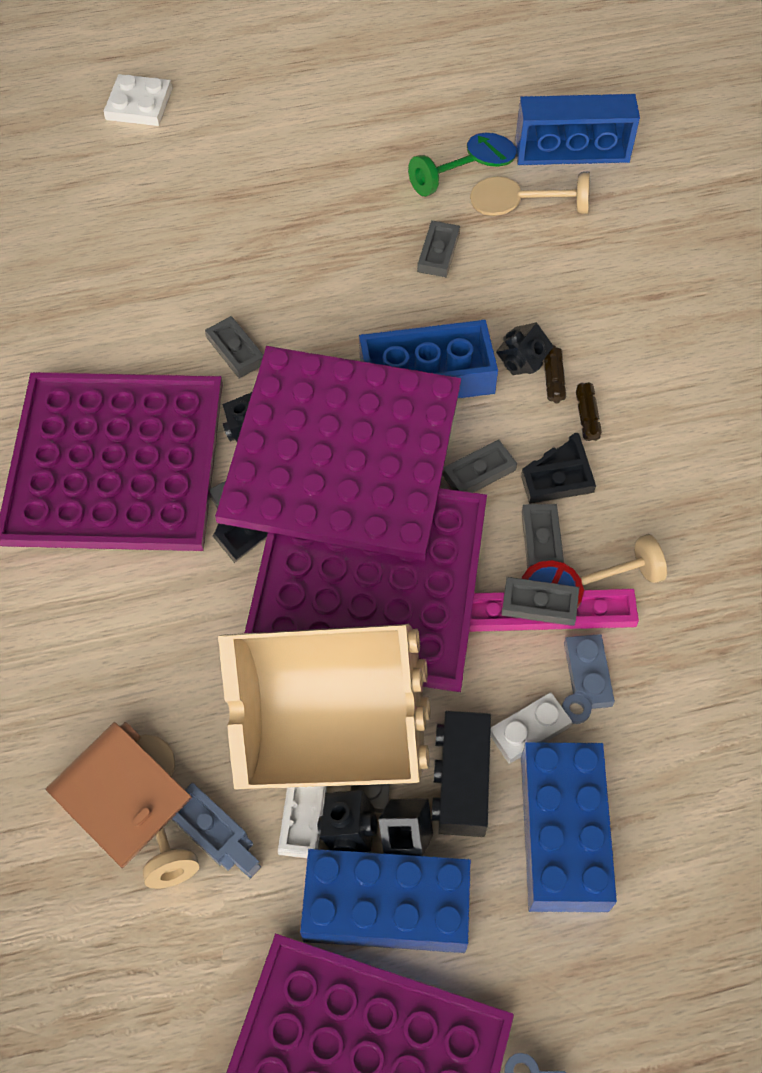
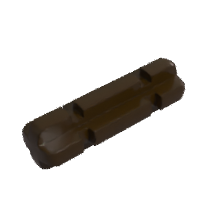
M553 345L554 347L544 359L547 399L557 404L566 399L562 350Z
M590 382L577 385L576 397L579 401L578 409L581 425L583 426V438L586 441H597L601 437L602 430L601 424L598 422L600 418L597 401L593 396L595 395L594 385Z

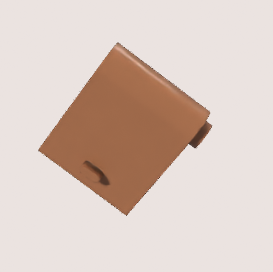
M113 722L45 790L123 869L192 797L136 743L141 737L127 722H124L121 726Z

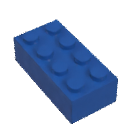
M636 94L520 96L515 136L518 165L630 163L640 121Z
M486 320L359 335L361 362L461 378L458 398L495 394L498 367Z
M525 742L521 755L528 910L529 912H609L616 904L617 898L603 743Z
M308 849L300 930L302 940L308 943L465 953L468 946L471 859Z

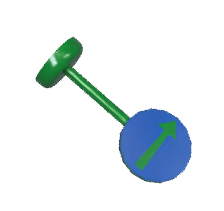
M495 133L476 134L467 142L468 156L438 167L426 155L414 156L408 165L409 179L414 190L419 195L427 197L437 191L440 173L473 161L494 167L508 165L516 157V147L509 139Z

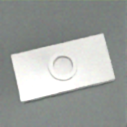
M327 786L287 787L278 845L279 855L307 858L308 849H319L320 837L318 835L317 823L319 817L323 816Z

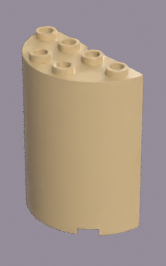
M409 624L224 634L218 636L224 699L229 706L227 728L234 789L419 783L422 769H429L428 745H424V731L426 730V720H430L431 706L429 696L423 697V682H427L428 672L426 659H419L420 639L418 629H412Z

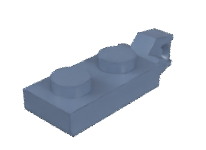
M191 783L185 791L192 798L171 820L219 866L222 865L229 871L236 865L251 879L261 868L258 864L259 861L248 851L254 845L253 842L233 819L194 783Z

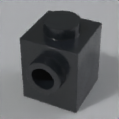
M390 799L378 819L383 854L423 856L433 837L429 799Z

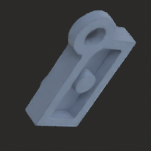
M602 634L565 638L564 646L573 694L564 699L562 708L572 720V724L584 723L588 720L592 709L608 708L614 705L615 700ZM574 703L581 705L583 713H572L570 705Z

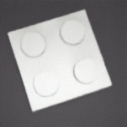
M118 74L104 109L105 119L159 126L172 91L171 80Z

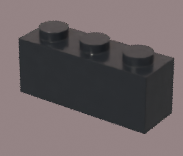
M445 711L444 724L437 723L435 746H441L443 749L442 760H435L433 783H441L440 797H433L431 820L439 821L438 834L485 837L488 827L491 714Z

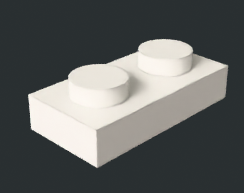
M550 692L491 727L490 737L507 762L511 764L521 757L525 742L545 743L570 728L572 720Z

